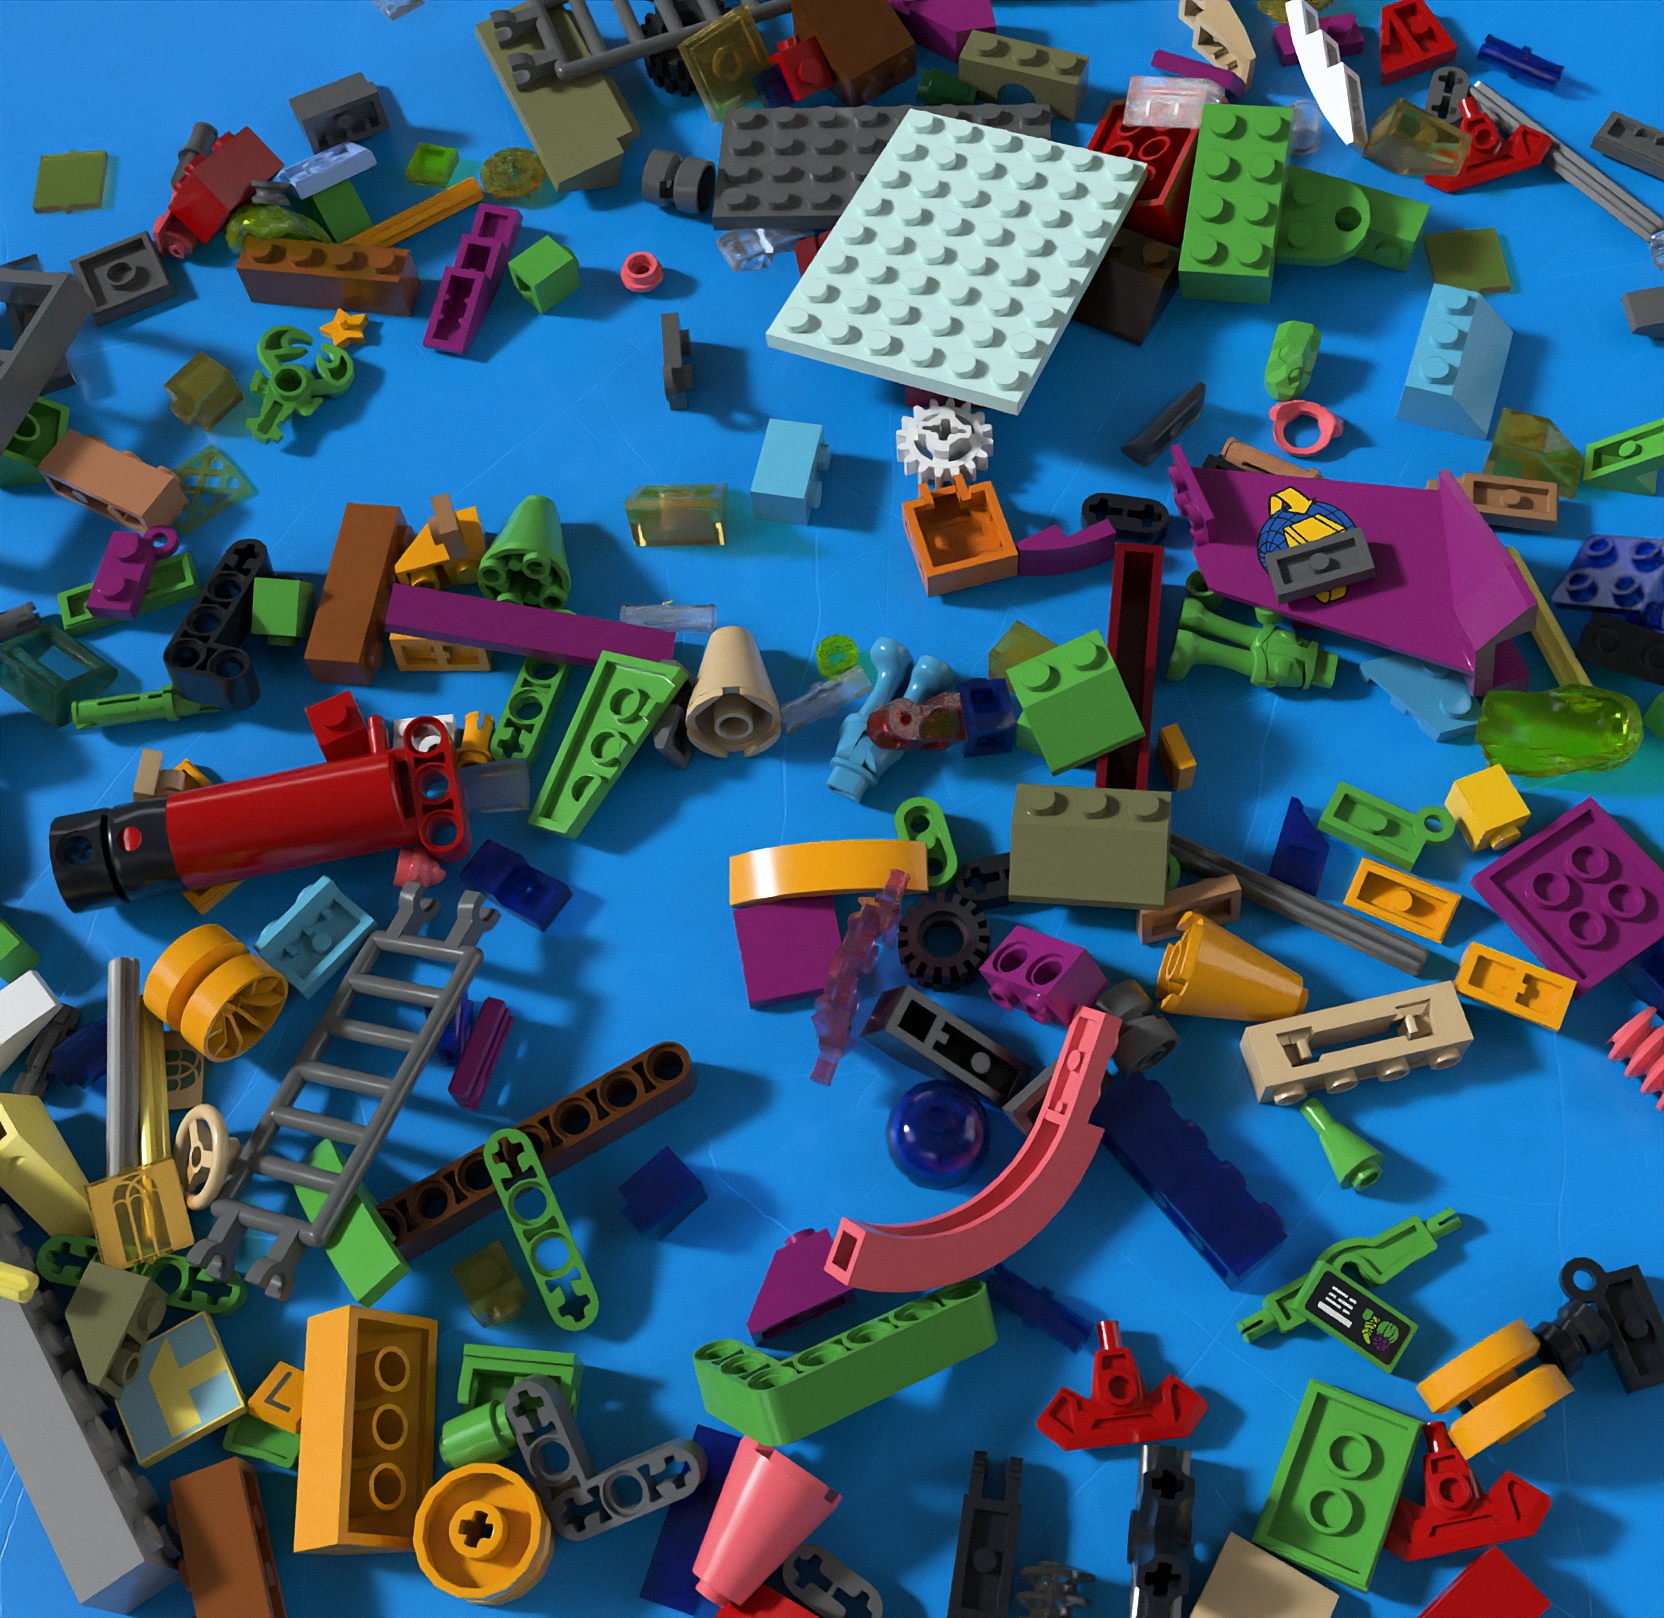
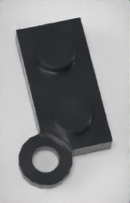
M1579 1257L1568 1261L1560 1270V1288L1569 1299L1576 1298L1586 1304H1590L1589 1307L1600 1316L1612 1335L1613 1344L1607 1351L1626 1394L1630 1395L1664 1385V1321L1638 1264L1605 1273L1601 1265L1589 1258ZM1576 1271H1583L1591 1276L1593 1280V1288L1591 1290H1581L1576 1286L1573 1280Z

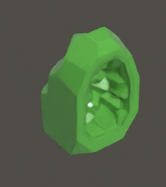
M1291 320L1278 325L1264 376L1266 391L1273 399L1284 402L1296 400L1308 388L1322 334L1313 324Z

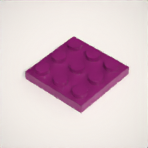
M1591 796L1475 874L1470 882V885L1549 971L1577 981L1572 994L1576 1001L1664 940V872Z

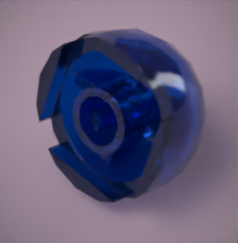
M934 1079L919 1082L900 1095L889 1112L885 1137L890 1160L902 1174L909 1178L910 1182L921 1188L941 1191L962 1186L969 1181V1177L977 1173L981 1165L983 1167L989 1156L992 1131L988 1113L972 1091L957 1082Z

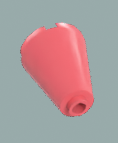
M744 1435L742 1440H740L692 1572L700 1578L695 1589L722 1609H725L730 1600L741 1606L837 1508L843 1496L772 1446L762 1445Z

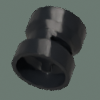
M1576 1298L1570 1299L1557 1311V1318L1552 1322H1540L1531 1329L1541 1343L1536 1354L1543 1364H1556L1567 1380L1582 1369L1583 1360L1589 1355L1599 1356L1613 1344L1612 1335L1600 1316L1586 1303Z

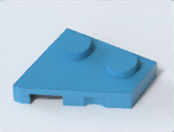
M1402 653L1362 662L1358 671L1360 678L1367 684L1373 680L1392 696L1390 704L1403 715L1412 717L1418 723V727L1435 742L1482 731L1487 723V719L1476 696H1473L1461 672Z

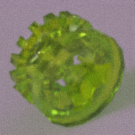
M837 634L828 636L819 643L816 650L817 666L819 673L823 675L824 679H830V682L837 680L838 683H841L842 680L848 681L850 676H855V672L859 668V654L855 642L845 635ZM839 650L841 653L845 652L846 660L840 659L836 665L830 664L829 655L835 656Z

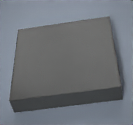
M147 230L69 261L76 278L84 286L83 290L96 303L91 314L98 327L177 296Z

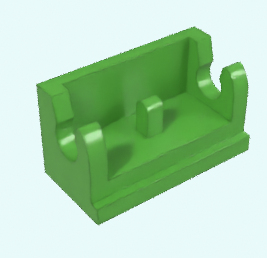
M465 1343L464 1359L458 1387V1403L464 1404L463 1414L493 1400L505 1402V1397L511 1387L528 1375L538 1373L549 1376L557 1383L576 1423L584 1364L576 1354ZM528 1396L523 1400L527 1410L536 1408L538 1411L544 1406L541 1396Z

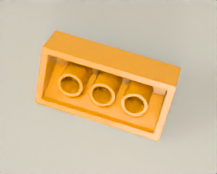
M347 1305L308 1317L293 1553L362 1555L416 1552L413 1544L416 1514L428 1490L433 1487L438 1320L354 1305Z

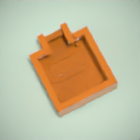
M962 473L953 475V485L930 491L927 482L918 484V499L902 503L903 526L928 598L1017 575L1018 552L991 480L970 485L969 491Z

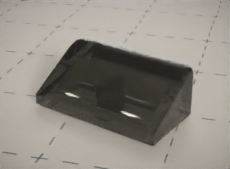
M1199 382L1176 395L1121 447V452L1143 468L1149 466L1202 415L1206 385Z

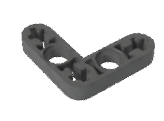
M538 1373L528 1375L511 1387L505 1397L504 1408L506 1417L552 1525L566 1539L573 1541L588 1539L683 1499L694 1492L707 1475L708 1460L706 1453L699 1444L687 1438L672 1439L596 1472L562 1391L553 1379ZM528 1396H541L544 1406L538 1411L536 1408L527 1410L523 1400ZM553 1421L555 1428H551L537 1438L534 1431L541 1426L544 1428ZM557 1442L566 1448L570 1458L567 1470L558 1471L548 1466L543 1454L546 1443ZM674 1457L678 1463L685 1461L689 1463L691 1470L684 1477L681 1473H675L664 1478L658 1484L656 1474L662 1472L674 1460ZM626 1474L633 1476L639 1481L643 1490L641 1502L635 1504L626 1503L619 1497L616 1491L618 1476ZM600 1495L602 1505L596 1507L587 1517L583 1518L582 1515L572 1516L569 1507L573 1503L584 1505L594 1501Z

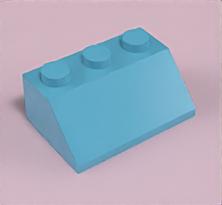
M1434 283L1395 420L1485 441L1513 331L1479 292Z

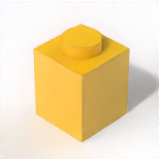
M1501 764L1455 780L1444 802L1473 853L1488 847H1492L1493 850H1501L1515 843L1521 837L1520 832L1531 814Z

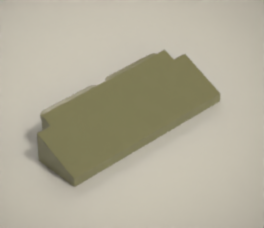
M527 1L508 9V11L513 13L528 8ZM563 5L546 9L568 61L572 62L592 56L573 11L565 9ZM491 18L476 24L475 36L557 193L619 186L624 150L630 149L631 140L637 139L640 136L641 128L614 79L608 75L601 74L599 71L570 81H562L555 73L538 78L531 87L518 91L512 74L523 70L513 73L507 55L518 52L532 55L546 51L539 32L534 31L521 35L514 44L500 49L495 31L502 30L505 27L495 30Z

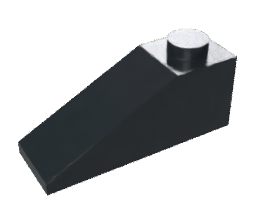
M908 984L882 992L859 1036L899 1063L1000 1111H1003L1002 1107L1025 1087L1034 1068Z

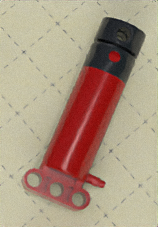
M373 715L368 718L370 754L115 805L112 809L104 807L55 817L50 826L49 853L58 890L66 906L74 914H81L130 904L131 901H144L420 843H423L431 855L442 863L451 864L459 862L469 854L472 847V835L455 743L445 725L439 719L432 716H420L413 719L406 726L403 733L404 747L390 749L388 732L384 726L383 717ZM436 735L441 737L439 745L430 752L419 751L420 743L426 737ZM438 781L449 783V788L442 797L437 799L427 798V791L433 783ZM447 827L457 829V836L451 844L446 846L435 845L436 835L442 829Z

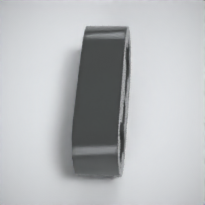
M1446 66L1439 68L1432 76L1421 119V128L1430 137L1436 139L1449 138L1456 134L1459 128L1462 114L1458 104L1467 97L1470 84L1469 76L1462 69ZM1445 87H1451L1452 94L1444 93ZM1439 111L1447 112L1445 119L1438 117Z
M803 1544L785 1560L783 1564V1579L786 1587L799 1601L821 1618H846L848 1612L842 1604L834 1599L839 1590L855 1600L862 1593L868 1595L870 1599L867 1603V1608L873 1614L872 1618H883L884 1606L878 1591L824 1548L815 1544ZM817 1557L823 1561L819 1571L824 1578L832 1583L827 1593L811 1582L804 1589L797 1586L800 1575L795 1566L800 1560L809 1564Z

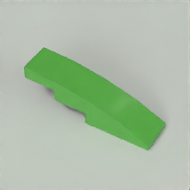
M325 1138L299 1163L340 1174L348 1159L335 1140ZM361 1181L329 1241L323 1247L357 1303L369 1309L412 1269L393 1243L397 1238L375 1208L379 1205L365 1183ZM293 1184L310 1223H313L329 1194Z

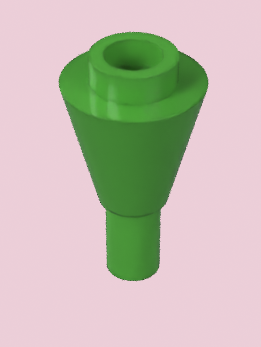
M1317 1098L1309 1099L1300 1107L1299 1111L1319 1134V1141L1341 1189L1345 1190L1354 1187L1357 1191H1361L1371 1186L1381 1177L1383 1170L1380 1166L1385 1160L1383 1153L1340 1122H1336Z

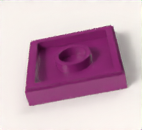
M1160 49L1158 51L1155 50L1151 66L1166 77L1198 87L1221 84L1225 95L1242 100L1247 87L1245 82L1232 71Z
M832 895L800 897L733 910L750 1009L851 990Z

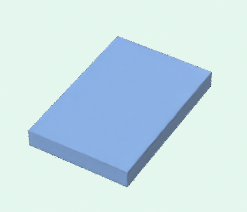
M346 140L280 171L277 178L279 182L291 183V189H288L287 192L302 200L377 165V162L370 149Z

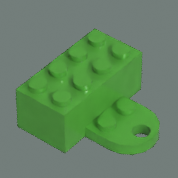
M1203 104L1178 269L1182 299L1269 305L1275 264L1305 266L1336 265L1352 257L1365 243L1371 222L1370 205L1361 189L1349 180L1333 176L1288 174L1293 145V107ZM1351 214L1356 216L1361 223L1356 229L1346 232L1340 230L1335 222L1339 217Z

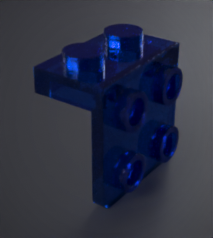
M1599 534L1589 536L1582 544L1552 595L1555 607L1558 609L1624 615L1626 622L1664 634V539Z

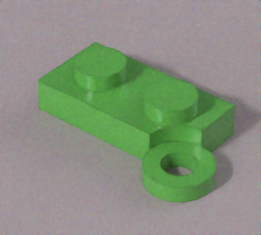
M1340 781L1316 829L1411 872L1424 844L1440 846L1448 842L1454 833L1455 822L1452 815L1442 807L1426 806L1415 815ZM1428 819L1437 820L1441 823L1443 830L1436 833L1430 832L1425 827L1424 822Z

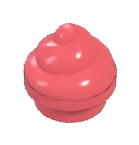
M414 845L413 849L401 847L393 886L404 887L406 881L422 883L428 888L430 885L439 884L446 877V872L440 868L438 860L430 856V852L426 847Z

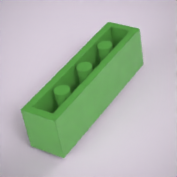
M1292 164L1289 165L1288 174L1329 176ZM1353 183L1365 195L1370 205L1371 219L1365 243L1353 257L1406 272L1421 239L1431 205ZM1351 214L1343 215L1335 222L1340 230L1346 232L1356 229L1361 223L1356 216Z

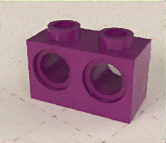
M1019 925L1011 931L978 969L991 986L988 990L989 995L1002 1008L1008 1011H1013L1016 1008L1026 1012L1035 1021L1043 1025L1052 1022L1067 1029L1070 1027L1077 1004L1089 1008L1109 985V982L1086 948Z

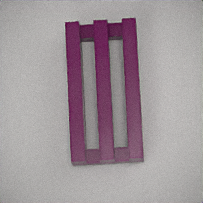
M489 996L484 1000L447 1088L450 1095L462 1109L477 1113L515 1019L510 1015L511 1012L509 1008H506L507 1004L503 1000Z

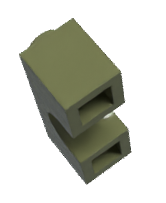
M972 30L959 57V79L978 87L975 99L998 104L1006 84L1022 85L1034 95L1036 104H1050V117L1075 122L1087 95L1090 56Z

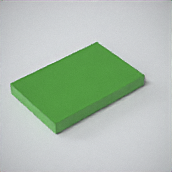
M1310 1378L1253 1535L1252 1544L1266 1552L1367 1595L1424 1422Z

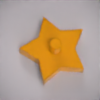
M338 308L334 320L321 326L319 330L323 336L332 339L335 346L344 349L350 344H366L362 331L369 319L367 314L349 315Z

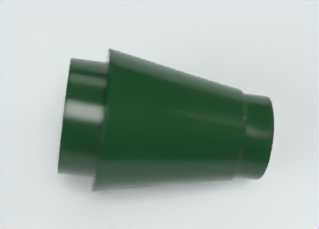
M934 67L933 71L924 68L916 102L925 104V106H940L943 104L955 106L974 105L978 87L972 86L937 67Z

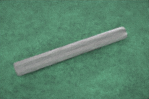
M131 957L113 958L108 963L106 1183L139 1172L140 962L138 959ZM139 1175L132 1176L123 1182L133 1183L139 1178ZM123 1185L117 1188L114 1195V1206L120 1201H127L131 1185ZM133 1187L131 1199L139 1195L138 1188ZM139 1197L135 1198L131 1203L134 1214L139 1209ZM121 1203L117 1205V1217L131 1216L128 1204Z

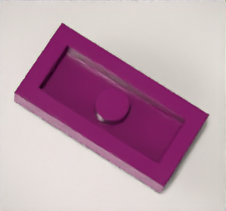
M1353 13L1318 18L1320 29L1338 43L1340 57L1362 54L1364 38ZM1290 25L1274 26L1272 40L1282 67L1300 64L1293 44Z

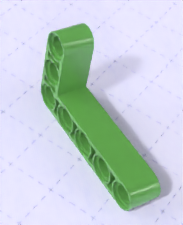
M963 1280L937 1289L781 1362L735 1339H721L704 1344L693 1352L692 1359L704 1408L707 1413L762 1445L782 1446L798 1441L988 1349L996 1343L998 1337L986 1283L980 1280Z

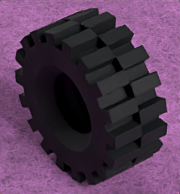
M671 0L684 27L706 21L697 0ZM715 0L722 16L734 12L730 6L725 8L724 1ZM657 6L654 7L655 14L648 12L644 17L645 24H641L640 28L646 39L668 32ZM740 28L645 57L644 63L649 79L653 78L654 85L658 88L665 84L666 92L674 95L677 89L681 90V96L690 97L691 91H698V96L707 95L706 89L710 87L715 92L722 89V81L730 83L734 79V71L739 73L742 67L743 52ZM694 46L700 47V48L691 49V50H683V49H686V48H688V47H694Z

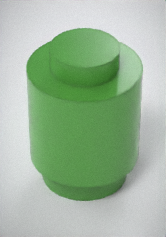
M493 1400L444 1423L438 1446L440 1455L447 1467L458 1469L471 1463L494 1464L517 1453L519 1445L506 1417L505 1402Z

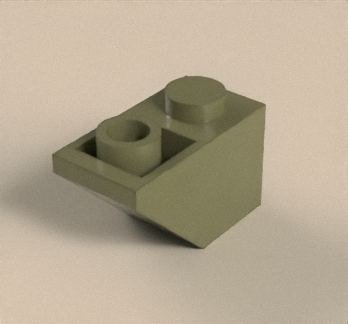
M91 1260L65 1311V1316L88 1383L109 1398L120 1400L125 1387L134 1381L139 1372L141 1352L150 1333L160 1326L164 1318L166 1299L169 1294L149 1277Z

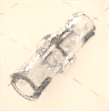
M664 600L662 605L623 603L620 611V622L661 629V632L669 634L671 632L712 634L717 630L718 613L715 604L676 605L674 600Z
M857 665L824 684L818 681L810 685V691L779 706L782 713L781 727L787 735H791L794 731L823 716L829 719L837 715V709L855 699L872 693L870 680L863 668Z

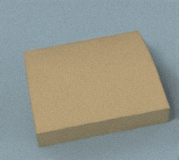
M1230 1532L1188 1618H1330L1339 1595L1235 1533Z

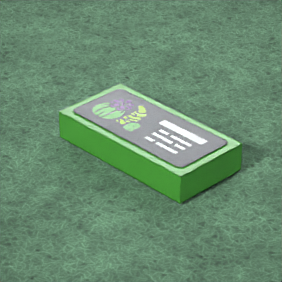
M1322 1260L1317 1261L1290 1306V1309L1387 1374H1391L1419 1327L1409 1318Z

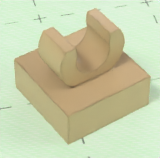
M143 748L133 788V802L183 792L185 788V773L173 769H164L163 752Z

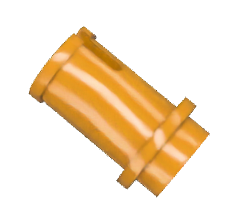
M479 711L466 714L461 747L456 750L460 771L473 776L484 774L487 768L493 764L489 748L496 722L493 716L484 713L481 729H478Z

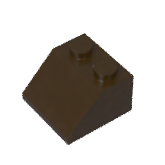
M1120 226L1071 319L1141 347L1179 287L1178 269L1181 249Z

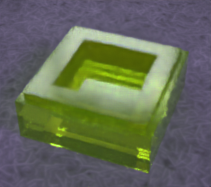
M419 142L405 170L407 181L409 183L446 189L460 160L457 149Z

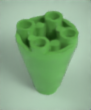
M541 495L526 497L515 508L483 555L477 573V580L480 591L487 599L553 611L565 608L571 588V578L559 513L555 504L549 498Z

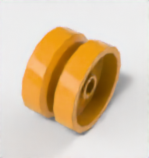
M1522 1318L1508 1324L1474 1345L1415 1387L1432 1413L1445 1414L1467 1400L1471 1403L1474 1409L1452 1423L1448 1432V1436L1465 1460L1470 1459L1496 1441L1503 1445L1546 1417L1547 1415L1544 1410L1574 1391V1388L1556 1364H1543L1521 1378L1517 1374L1515 1369L1535 1356L1541 1344Z
M471 1463L448 1472L428 1490L416 1514L413 1544L419 1567L435 1587L474 1605L501 1606L523 1597L543 1578L554 1555L556 1529L552 1525L538 1490L519 1474L498 1464ZM493 1527L490 1539L481 1538L482 1532L486 1528Z

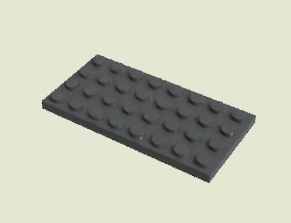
M986 103L982 105L960 106L952 104L940 106L901 105L896 107L863 105L859 107L820 106L818 108L779 107L768 109L740 107L737 109H725L712 215L714 230L833 229L910 108L1051 141L1050 104L995 105Z

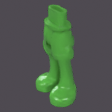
M1184 597L1176 624L1175 640L1170 653L1165 679L1176 682L1181 681L1193 666L1208 664L1250 677V683L1263 688L1277 686L1301 687L1302 690H1308L1310 685L1327 689L1332 688L1338 654L1319 650L1318 642L1312 641L1310 643L1296 635V633L1286 631L1284 628L1274 624L1264 623L1261 629L1223 618L1207 610L1199 600ZM1200 635L1228 640L1245 646L1250 650L1223 645L1203 638Z

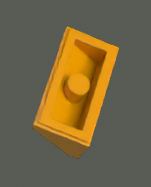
M1363 855L1343 904L1441 944L1460 902L1461 894Z

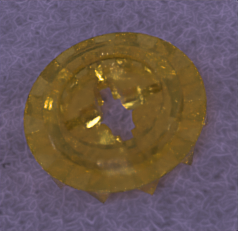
M519 147L507 148L494 153L484 162L480 171V179L485 193H491L496 201L506 197L512 204L520 196L529 200L530 192L540 191L542 180L547 178L545 168L537 153ZM514 169H517L519 175H517L516 180L508 181V179H511L512 174H514Z

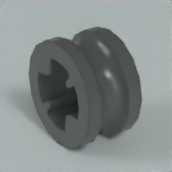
M252 180V186L257 191L256 195L252 197L253 203L291 205V199H288L286 196V191L291 189V183Z

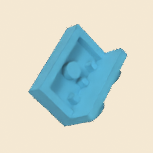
M323 875L315 884H311L301 891L296 903L279 920L272 921L264 928L253 948L263 960L279 971L294 989L309 1000L365 943L370 933L378 930L380 927L371 916L340 892L333 880L327 875Z

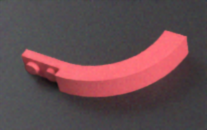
M1077 1004L1048 1091L1033 1129L1013 1161L982 1192L949 1212L912 1223L875 1224L842 1216L824 1270L846 1286L868 1291L894 1293L925 1291L951 1285L978 1275L1002 1262L1026 1245L1064 1206L1080 1183L1096 1153L1105 1129L1088 1123L1092 1109L1100 1098L1101 1083L1109 1059L1117 1048L1118 1033L1123 1019Z

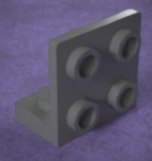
M361 72L289 99L291 109L314 155L346 140L354 143L390 129L376 87L372 81L367 83Z

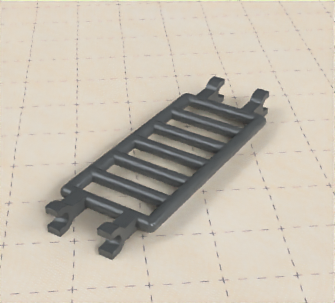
M528 0V8L513 13L504 9L490 12V16L495 30L505 27L502 30L495 31L500 49L514 44L519 36L534 31L539 32L546 51L532 55L523 52L507 55L513 73L523 70L512 74L517 90L521 91L531 87L538 78L556 73L562 81H570L791 13L792 8L791 0H772L762 4L758 0H740L744 9L722 16L715 0H697L706 21L684 27L671 0H654L668 32L646 39L629 1L611 0L630 44L608 51L585 0ZM566 3L570 4L592 56L572 62L568 61L546 10Z
M406 881L399 895V910L387 931H372L366 939L226 1177L218 1196L211 1203V1213L218 1220L208 1237L198 1241L191 1248L185 1258L186 1262L206 1270L212 1260L205 1275L211 1279L226 1283L235 1266V1251L248 1228L275 1235L277 1238L267 1256L260 1258L252 1265L244 1280L251 1285L266 1289L264 1294L269 1298L283 1303L287 1302L295 1285L294 1271L308 1246L320 1248L329 1241L483 962V951L476 947L483 932L493 929L501 914L497 909L481 907L485 900V896L481 892L464 891L457 908L458 919L446 940L442 941L419 937L417 934L424 922L434 919L443 905L437 899L422 898L427 889L422 883ZM383 951L457 964L444 989L370 974ZM358 993L433 1008L419 1033L345 1018ZM333 1036L408 1053L394 1079L319 1062ZM307 1081L382 1099L367 1126L293 1107ZM281 1126L356 1146L340 1174L266 1154ZM254 1173L329 1194L313 1223L238 1201Z

